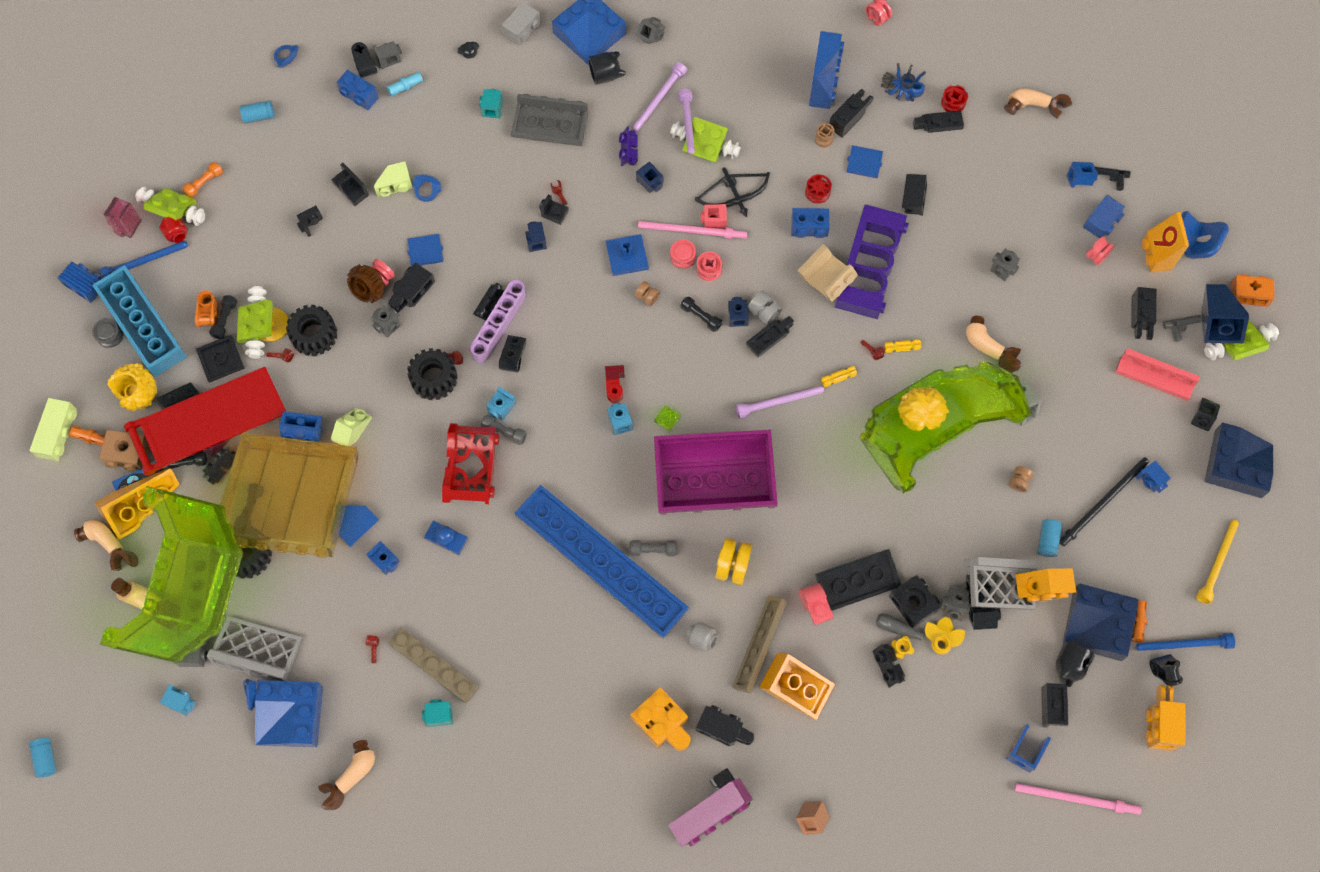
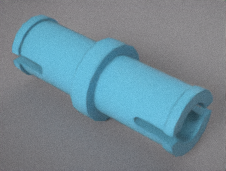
M417 71L406 78H400V81L386 88L390 96L393 97L404 90H410V87L423 82V79Z

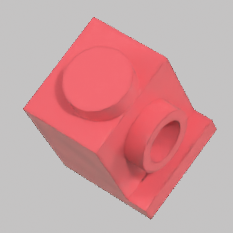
M726 204L704 205V212L700 213L701 223H704V227L726 229Z

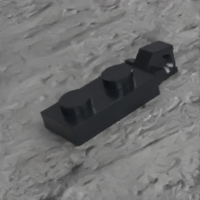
M959 110L924 114L921 117L914 118L913 127L914 130L924 129L928 133L962 130L964 122L962 112Z
M790 316L783 321L779 319L777 321L774 320L750 338L746 345L759 358L790 333L788 329L794 325V320Z

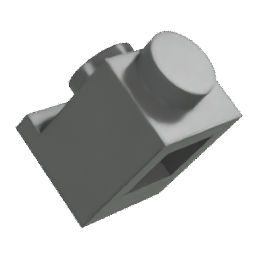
M394 41L384 43L379 47L373 45L375 55L382 69L401 62L400 54H402L399 44L395 45Z

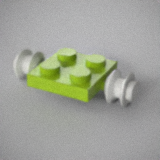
M694 117L692 129L695 152L691 155L717 163L721 150H723L724 157L728 154L731 155V159L738 157L741 149L738 146L739 142L734 145L730 139L724 143L728 128ZM680 121L672 125L670 134H673L672 138L679 136L680 141L686 138L685 125L680 126ZM685 141L682 151L688 153L687 142Z
M145 186L136 191V201L138 204L144 203V210L165 218L171 217L175 220L185 215L186 221L188 223L193 221L195 226L202 224L205 220L204 210L202 208L197 210L196 199L190 198L187 195L177 193L168 188H163L155 194L152 189L147 191Z
M253 286L248 290L251 296L247 298L252 304L238 307L237 342L241 344L246 343L245 345L249 349L245 351V354L252 359H258L264 355V351L261 348L265 347V344L259 341V339L272 336L273 302L263 297L267 294L263 287Z
M1248 320L1244 344L1207 343L1204 352L1207 358L1214 361L1217 356L1223 358L1225 351H1227L1235 361L1269 350L1270 339L1272 341L1277 340L1279 330L1272 323H1268L1266 327L1261 325L1257 330L1251 321Z

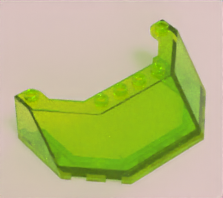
M987 361L979 362V366L970 368L968 364L956 366L953 368V371L935 370L873 407L872 418H868L865 425L866 431L861 433L860 440L893 487L903 494L909 492L916 485V480L911 474L918 460H922L933 451L939 450L943 445L957 439L964 432L972 430L979 423L1003 419L1022 423L1032 415L1018 375ZM913 388H936L947 401L945 405H947L949 413L946 414V419L941 423L940 428L936 427L929 430L925 426L921 431H913L902 424L903 420L899 416L898 407L902 401V396Z
M146 486L143 503L148 508L156 509L164 530L161 547L142 612L122 628L113 626L106 628L100 645L179 663L189 652H194L204 645V641L220 633L243 551L236 543L234 538L236 534L232 524L228 522L225 516L227 512L224 506Z

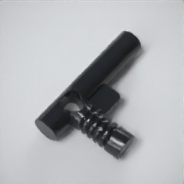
M1095 167L1098 174L1110 176V181H1117L1116 189L1118 191L1124 190V178H1130L1131 171Z

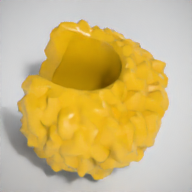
M138 362L129 365L125 364L123 367L120 366L113 375H110L107 383L111 392L116 398L120 399L119 404L121 407L126 408L127 411L144 410L148 405L151 406L157 393V382L154 380V377L149 373L148 369H144L143 365L138 364Z
M918 387V389L913 388L909 390L908 393L902 396V401L898 407L899 416L903 420L902 424L913 431H921L925 426L929 430L936 427L940 428L949 410L947 405H945L947 401L936 388L932 389L931 387L924 389Z

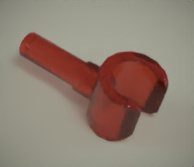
M557 180V187H554L552 183L550 184L552 193L557 194L562 204L566 206L567 202L562 193L561 182Z
M865 340L860 342L871 352L874 360L884 357L885 351L881 346L874 349Z
M285 348L282 354L267 352L266 356L290 362L294 353L290 349Z
M459 351L448 353L454 364H463V356Z
M367 635L366 645L372 646L371 664H376V650L379 645V638Z

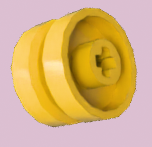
M726 537L723 548L719 553L715 579L725 582L731 570L733 571L732 584L742 586L753 544L743 541L737 553L735 552L736 539Z

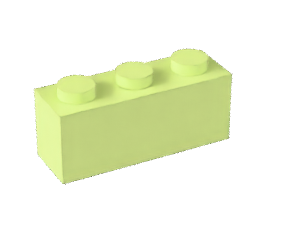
M48 398L29 450L33 455L38 458L59 461L60 456L64 453L66 438L70 436L72 421L77 416V408L71 402Z

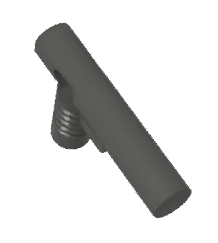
M1200 315L1165 321L1163 322V328H1171L1175 342H1180L1183 340L1180 332L1186 331V325L1200 323L1202 318Z

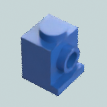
M1072 162L1066 176L1071 188H1074L1075 185L1093 186L1094 181L1097 180L1098 172L1091 162Z
M1156 460L1136 476L1138 480L1140 478L1143 480L1144 485L1148 489L1158 493L1168 487L1166 483L1171 479Z
M381 541L366 554L369 560L385 575L392 573L400 562L397 556ZM386 555L387 558L382 561L381 559Z

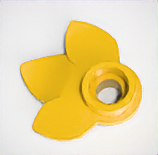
M943 617L937 625L927 622L925 635L931 641L933 651L943 655L948 653L951 647H957L963 642L965 630H954L951 619ZM938 642H943L944 648H940Z

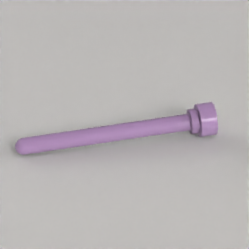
M676 62L672 67V75L634 124V131H639L677 78L679 79L685 75L687 68L682 63Z
M684 88L678 92V98L683 104L687 151L689 154H693L695 148L690 103L693 96L690 89Z
M818 386L750 405L739 403L735 405L736 413L739 419L746 418L753 411L821 394L824 392V387Z

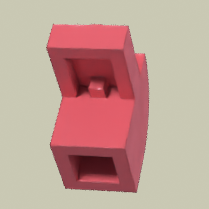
M819 583L799 590V597L805 611H809L814 626L834 618L826 600L827 596Z

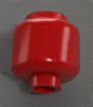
M164 217L159 226L161 233L168 242L179 243L186 238L188 232L181 218L175 220L171 217Z

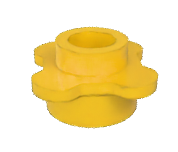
M907 636L891 642V646L894 648L898 659H902L907 654L912 655L914 653V648Z

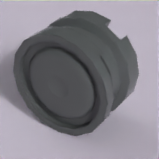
M108 318L101 319L93 326V337L104 348H113L122 341L123 331L114 320Z

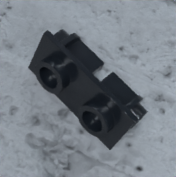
M499 283L491 284L473 315L485 321L487 320L505 291L501 289L502 286Z
M230 447L226 450L222 448L215 456L218 458L214 464L209 463L203 470L205 473L203 478L207 475L209 477L207 481L212 485L218 483L226 472L221 469L222 466L229 470L238 460L237 457L239 455L236 452H228Z
M881 644L872 651L874 659L882 672L883 679L889 688L896 683L900 684L905 681V674L900 664L893 665L892 663L898 660L892 646Z

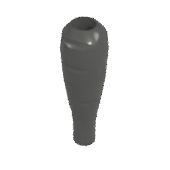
M883 613L878 615L875 622L876 626L882 630L913 637L921 640L924 634L902 621Z

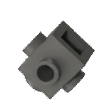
M656 17L642 19L636 35L648 44L659 42L664 36L665 25L661 24V20Z
M1005 248L1001 254L997 252L993 257V265L990 271L1006 281L1010 275L1013 276L1019 269L1018 262L1020 258L1014 252Z
M383 305L374 311L371 317L374 323L372 326L378 333L382 332L388 338L401 326L398 319L399 314L393 308L389 309Z
M950 586L946 596H943L941 600L942 616L962 621L964 615L969 614L971 603L968 602L969 591Z

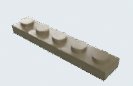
M768 596L732 686L735 690L746 693L752 692L787 603L783 598Z
M402 627L399 628L388 642L393 648L467 704L479 689L476 684Z

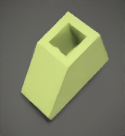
M405 161L386 167L374 185L377 197H387L393 193L406 192L409 189H413Z
M353 409L336 420L331 440L348 448L357 442L371 421L372 416L362 409Z

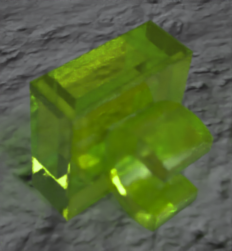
M664 405L654 419V422L671 432L681 418V415Z

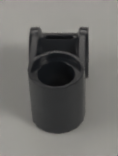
M362 42L353 44L351 51L359 76L364 78L378 73L367 46Z
M1171 654L1150 659L1149 665L1153 675L1166 685L1175 686L1183 682L1179 672L1180 661L1176 660Z

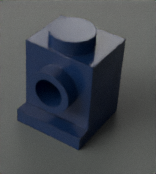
M650 161L636 171V181L640 182L649 193L652 191L658 192L663 187L664 176Z
M542 221L528 223L529 231H525L529 252L547 249Z
M734 297L731 301H728L729 327L748 326L747 300H743L742 297Z

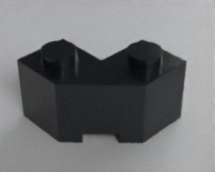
M977 574V579L981 582L984 576ZM966 575V590L969 591V603H971L970 575ZM986 582L984 588L989 593L992 587ZM980 591L978 593V601L982 602L985 597ZM971 606L969 620L973 630L997 629L998 620H1001L1000 609Z

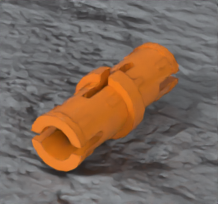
M74 425L70 430V437L83 440L87 444L103 446L105 435L97 433L93 429L88 430Z
M1143 600L1138 601L1131 639L1134 642H1144L1145 625H1147V602Z

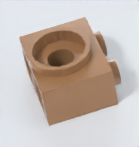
M107 430L99 457L105 464V467L111 469L124 467L128 471L141 470L143 466L129 433ZM138 434L147 454L149 448L145 435ZM128 445V448L125 451H122V449Z

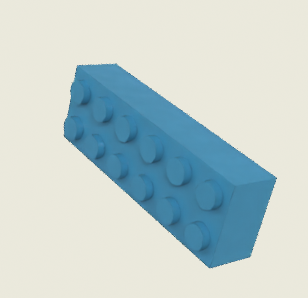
M125 265L92 285L154 377L187 358V355Z

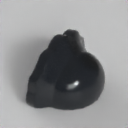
M474 41L466 42L458 48V54L463 55L467 59L474 58L477 55L479 45Z

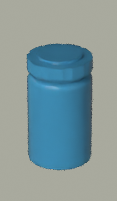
M271 100L240 106L243 123L275 118V111Z
M1052 519L1042 521L1037 552L1039 555L1057 557L1062 529L1061 522Z
M39 738L31 741L29 747L31 748L30 753L35 778H44L56 774L51 739Z

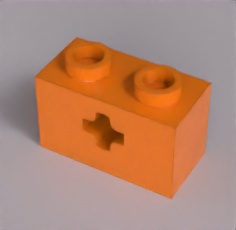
M1246 274L1236 275L1231 281L1230 290L1241 304L1268 307L1274 300V279L1265 276L1251 277Z

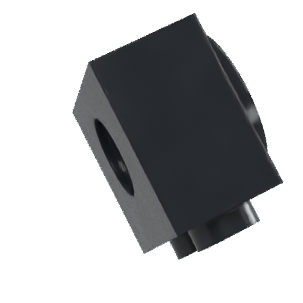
M915 575L894 589L889 595V598L911 628L916 627L938 612L941 607L937 596L929 592L927 583L923 578H919L918 575ZM909 599H914V600H916L917 603H918V606H916V607L911 606V605L909 604L908 600H909Z

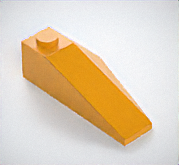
M167 468L116 490L97 500L94 504L113 534L120 540L136 531L141 526V522L154 512L153 510L159 503L163 502L179 486V482L172 469Z

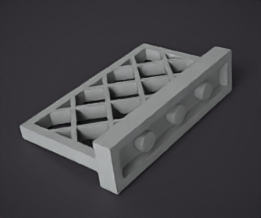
M989 557L964 559L965 567H970L972 607L1036 609V601L1028 602L1029 605H1026L1022 598L1018 597L1014 587L1017 584L1015 574L1032 572L1035 569H1039L1038 561ZM977 571H980L984 576L981 582L977 579ZM994 572L999 577L996 583L991 578ZM1009 573L1014 578L1011 584L1006 579ZM986 582L992 587L989 593L984 588ZM1002 582L1007 588L1004 594L999 588ZM980 591L985 597L982 602L978 601V593ZM995 592L1000 597L997 603L992 598ZM1010 593L1015 598L1012 604L1007 599Z
M227 616L213 649H210L207 654V658L211 664L269 681H288V674L303 638ZM230 623L239 625L241 629L230 635L227 631ZM251 629L257 630L259 635L248 640L245 632ZM243 634L246 642L234 646L232 638ZM271 634L277 637L278 641L266 645L263 639ZM261 639L265 647L253 652L250 644ZM228 640L233 647L226 651L219 650L221 644ZM288 640L296 641L293 648L285 651L282 643ZM248 645L251 653L244 657L239 656L237 650ZM281 645L283 653L272 657L269 649ZM267 651L270 659L264 662L258 661L256 655ZM284 656L288 660L285 669L277 667L274 661Z

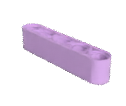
M513 280L508 284L471 344L470 350L476 362L483 363L488 360L525 300L526 291L521 280ZM516 289H520V290H521L519 293H514V292H513V291L516 290ZM507 304H511V305H512V306L509 307V308H504V306L507 305ZM498 319H502V320H503V321L500 322V323H495V321L498 320ZM488 334L493 335L492 338H485ZM477 350H484L481 354L476 353Z

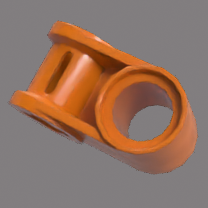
M202 291L197 296L195 324L198 328L215 325L218 319L219 304L210 291ZM211 299L208 304H205L207 300Z

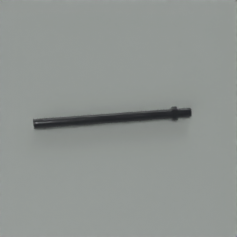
M1143 457L1075 526L1065 532L1059 543L1065 547L1071 540H1075L1077 534L1149 463V460Z

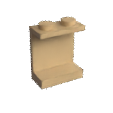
M824 244L797 270L803 280L831 302L840 296L842 291L858 276L852 265L846 266L833 256Z

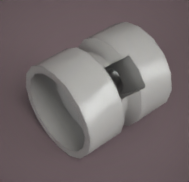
M761 291L751 300L748 310L755 316L760 315L759 319L764 324L769 325L779 317L783 307L776 301H771V297L766 292Z

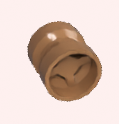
M822 123L817 127L815 142L819 147L826 148L832 144L834 136L833 126L828 123Z
M646 281L642 282L635 292V297L643 299L645 304L650 307L660 296V291L656 288H651L650 284Z
M1016 466L1013 472L1014 477L1010 479L1009 486L1016 491L1027 492L1029 488L1028 482L1032 480L1034 472L1026 467Z

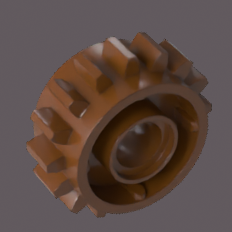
M358 264L349 270L347 284L351 293L358 300L374 303L382 298L384 282L374 268Z

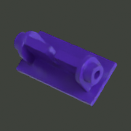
M627 126L619 135V143H621L619 159H621V166L626 162L629 165H636L638 161V149L631 148L638 147V135L634 130L629 131V126Z

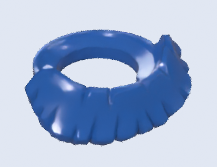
M283 45L275 51L274 60L278 67L284 68L295 59L298 53V45ZM289 49L291 54L287 58L280 59L277 57L281 50Z
M421 174L413 179L414 193L423 202L432 201L442 191L440 181L433 176ZM424 182L431 183L433 191L429 197L419 195V187Z
M245 679L243 686L248 709L252 711L255 708L257 683L256 681Z

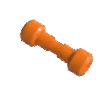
M212 162L208 165V170L200 178L192 183L187 182L182 187V190L187 196L193 198L198 194V189L205 182L213 177H219L223 173V169L217 162Z

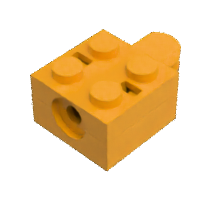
M1073 568L1043 569L1015 574L1018 597L1027 598V602L1049 601L1052 598H1068L1069 593H1076Z
M1158 685L1156 704L1149 707V710L1146 711L1148 730L1145 734V740L1148 742L1149 749L1174 751L1185 745L1186 703L1173 702V686L1167 685L1165 688L1164 685Z
M661 687L630 714L631 720L658 749L666 741L678 751H684L689 747L691 742L690 735L682 728L688 721V716Z

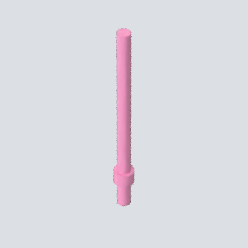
M646 221L638 222V228L723 236L725 239H732V237L747 239L748 233L747 231L733 230V228L717 229Z
M1020 783L1015 784V791L1112 809L1114 812L1121 814L1124 812L1141 814V806L1125 804V801L1121 800L1109 801Z

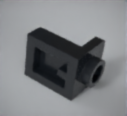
M549 194L546 199H542L539 206L541 217L559 225L562 224L569 211V207L553 201L552 196Z
M316 205L296 215L299 220L297 225L302 233L306 232L308 237L311 236L308 227L316 225L323 219Z
M1202 397L1191 424L1209 431L1217 419L1220 405Z

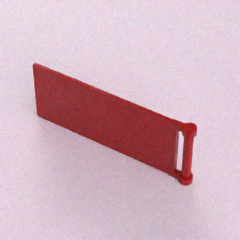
M262 367L136 421H129L124 424V429L130 435L142 463L144 475L149 476L172 463L281 417L286 409L266 367ZM140 426L156 460V463L153 465L150 464L136 431Z

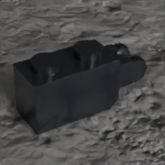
M860 89L856 94L853 93L830 117L829 124L833 126L834 132L841 138L863 117L866 108L874 99L873 96L869 95L863 101L861 99L865 93L863 89Z
M416 262L412 267H408L402 279L396 281L393 286V296L388 301L390 307L397 313L401 312L406 305L408 307H415L435 283L433 274Z
M1137 287L1132 295L1131 327L1135 329V339L1141 338L1142 329L1146 330L1147 340L1153 339L1154 325L1156 324V288Z
M706 705L695 731L728 747L734 745L736 741L747 746L753 742L754 735L742 727L743 722L740 721L741 718L733 714L728 716L721 713L722 709L717 706L711 705L709 707Z

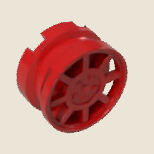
M960 85L948 86L944 90L941 99L943 109L947 112L963 111L968 100V92Z
M821 174L811 176L806 184L805 195L807 199L816 204L826 202L830 197L832 188L830 179Z

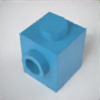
M616 403L607 408L614 435L633 430L632 420L626 403Z

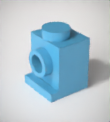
M498 387L497 392L486 405L488 414L495 419L504 420L516 404L515 396Z
M169 684L160 703L187 716L194 709L196 701L189 698L191 694Z

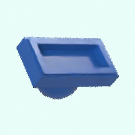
M433 520L424 539L460 555L468 537L449 526H444Z

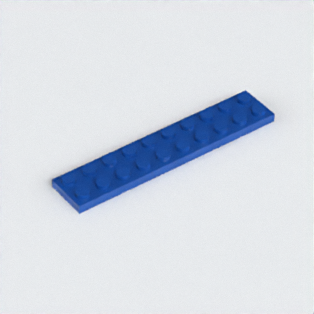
M542 485L515 512V515L663 639L689 610L685 603Z

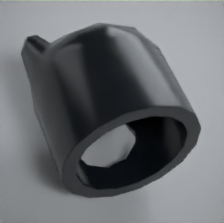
M604 52L588 57L590 73L595 85L613 81L626 74L620 68L617 59L620 56V52Z
M1072 642L1063 643L1056 659L1055 668L1060 677L1066 679L1067 687H1071L1074 682L1084 679L1095 655L1081 645Z

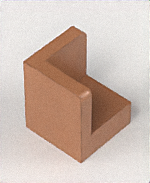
M823 801L805 802L796 817L803 835L822 834L830 818Z

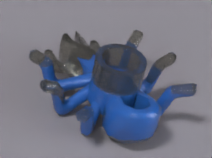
M897 63L896 76L898 79L886 72V75L884 74V77H882L883 84H881V87L885 88V92L889 95H892L900 88L896 99L900 100L902 92H904L906 100L913 102L914 98L920 97L924 93L925 86L918 81L926 72L923 71L915 78L911 74L913 68L911 64L908 72L901 78L900 64ZM896 85V87L892 91L888 89L889 87L892 88Z

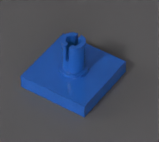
M641 234L606 241L613 276L649 270Z

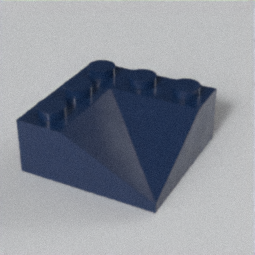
M1222 422L1214 432L1204 482L1263 498L1270 492L1273 479V444L1241 427Z
M1079 583L1076 586V593L1072 595L1063 643L1072 642L1087 648L1093 654L1123 661L1129 655L1139 599Z

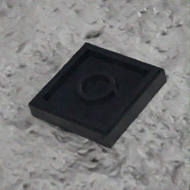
M232 335L196 348L209 383L245 369Z

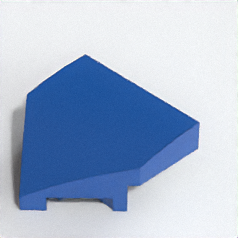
M336 505V533L349 547L379 520L366 506Z

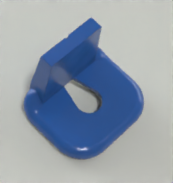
M1184 211L1181 216L1189 243L1184 254L1191 259L1209 258L1215 255L1220 250L1228 234V225L1225 222H1198L1188 211ZM1211 235L1207 242L1196 241L1199 237Z

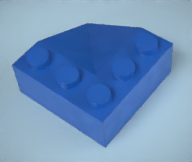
M577 0L552 20V29L555 36L589 65V56L604 53L626 35V22L602 0Z
M820 31L809 106L830 109L831 102H835L836 92H833V87L837 88L838 77L835 76V73L839 72L844 42L841 41L842 34Z
M257 680L255 696V745L317 748L323 686L319 682Z

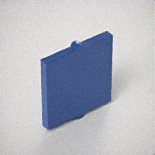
M852 145L850 156L847 159L849 161L847 173L878 178L879 169L882 167L883 151Z
M439 234L408 238L409 251L407 253L410 255L411 267L415 262L420 266L443 262V246L441 245Z

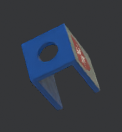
M1026 724L1021 728L1005 759L1030 773L1036 769L1051 738L1047 737L1041 742L1031 763L1015 754L1029 728V725Z

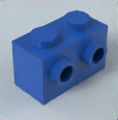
M348 69L337 80L340 94L366 110H369L379 99L375 86Z
M792 208L791 236L798 238L814 236L816 238L828 237L830 229L829 209Z
M283 411L279 424L281 441L319 445L323 433L322 416Z

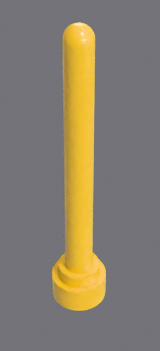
M1236 519L1230 522L1205 587L1199 589L1196 595V599L1204 604H1211L1213 601L1214 591L1212 589L1239 524Z

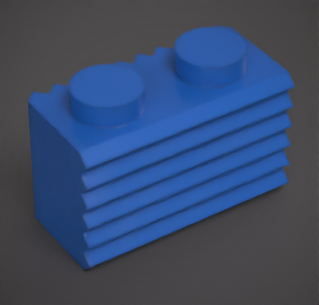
M1106 195L1086 220L1083 228L1099 237V239L1105 234L1109 236L1114 229V222L1119 223L1125 215L1123 213L1125 206L1109 195Z
M70 262L65 270H63V273L58 276V279L64 286L91 303L98 296L92 285L103 278L95 272L89 273V269L82 263L77 265L74 262Z

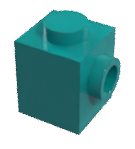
M484 89L483 96L479 97L482 117L500 119L503 104L502 91Z
M441 699L430 700V703L424 704L425 710L421 712L422 721L426 722L428 727L453 725L452 705L449 701L442 702Z

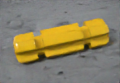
M912 339V341L900 340L895 341V343L890 341L884 344L886 353H892L894 350L895 352L911 351V349H921L920 339Z
M854 365L849 366L846 370L841 369L831 373L830 376L825 375L821 377V383L823 387H828L831 383L836 384L848 379L847 377L856 376L857 370Z

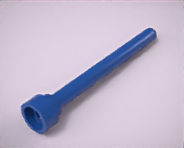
M182 241L113 268L112 266H105L100 268V272L104 278L124 265L129 270L185 249L188 243Z
M1230 632L1223 633L1216 638L1145 642L1136 644V649L1138 651L1218 645L1224 647V649L1235 648V637Z

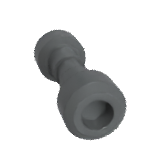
M486 415L481 421V427L492 428L494 426L496 427V432L505 434V436L511 438L518 445L523 444L526 439V431L520 428L515 430L505 427L501 423L496 422L492 416Z
M632 540L630 542V555L640 556L641 553L657 552L666 553L667 556H676L677 542L668 540L666 543L650 544L641 543L640 540Z

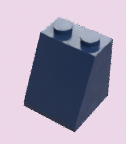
M1206 284L1201 309L1204 343L1244 344L1249 313L1226 284Z

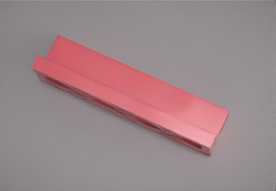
M1128 348L1121 356L1115 371L1119 375L1186 401L1190 399L1193 387L1200 378L1198 375Z

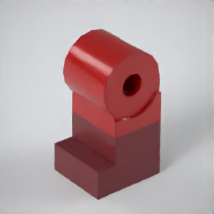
M624 365L605 366L607 398L609 402L616 404L623 399V388L620 385V378H625Z

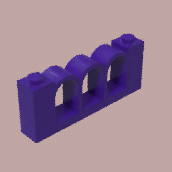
M864 205L847 266L849 264L852 265L858 276L877 281L882 289L870 292L848 285L840 296L837 297L835 308L878 319L879 314L884 313L886 303L883 300L888 285L887 277L892 271L894 264L893 255L898 249L902 233L906 234L909 225L906 222L907 215ZM865 230L890 237L894 244L884 247L862 241ZM858 252L879 257L885 260L888 266L884 269H875L857 264Z

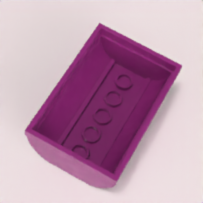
M771 429L654 436L658 513L660 515L677 512L702 513V511L733 509L735 511L744 508L777 507Z

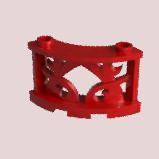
M450 423L447 432L446 457L450 458H448V467H445L442 484L443 503H450L451 500L481 501L489 505L490 498H494L495 486H492L495 448L496 445H499V433H496V427L458 426L456 423ZM458 433L471 434L470 440L458 435ZM475 435H489L488 444L486 446L482 445L483 438H480L477 441V445H475ZM465 447H467V451L463 456L458 455V450L462 449L465 452ZM472 451L482 462L483 468L474 477L468 479L466 472L456 467V463L467 460ZM489 452V461L484 453ZM458 474H462L465 481L462 482V478L456 480L455 477ZM486 474H487V481H485V480L482 479ZM473 485L476 491L470 490L469 487ZM478 486H484V491H478Z

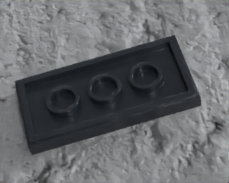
M885 549L814 574L817 583L822 586L827 596L826 600L831 611L896 589L901 585L890 549Z

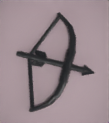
M723 167L722 171L725 176L699 197H695V201L702 205L726 204V207H731L738 204L741 209L739 212L747 217L748 209L744 207L743 202L751 200L762 193L767 186L770 172L729 174L727 169ZM766 176L765 182L759 189L739 196L735 188L737 184L735 177ZM722 182H724L726 187L731 188L735 196L733 199L717 204L706 203L701 200L702 197Z

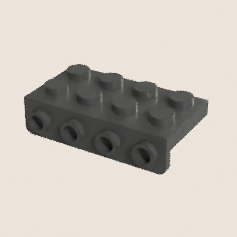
M518 94V103L511 131L512 137L582 146L588 117L587 103L568 101L562 98L553 99L546 96L538 97L529 94Z

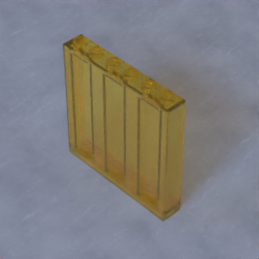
M242 433L211 532L215 543L223 546L229 544L240 548L253 547L263 551L269 549L280 553L293 552L298 555L309 554L319 558H333L359 458L357 447Z

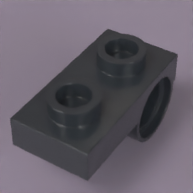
M512 335L507 336L499 359L500 370L519 372L521 357L526 346V338Z
M190 382L157 397V403L163 410L196 396L199 392Z

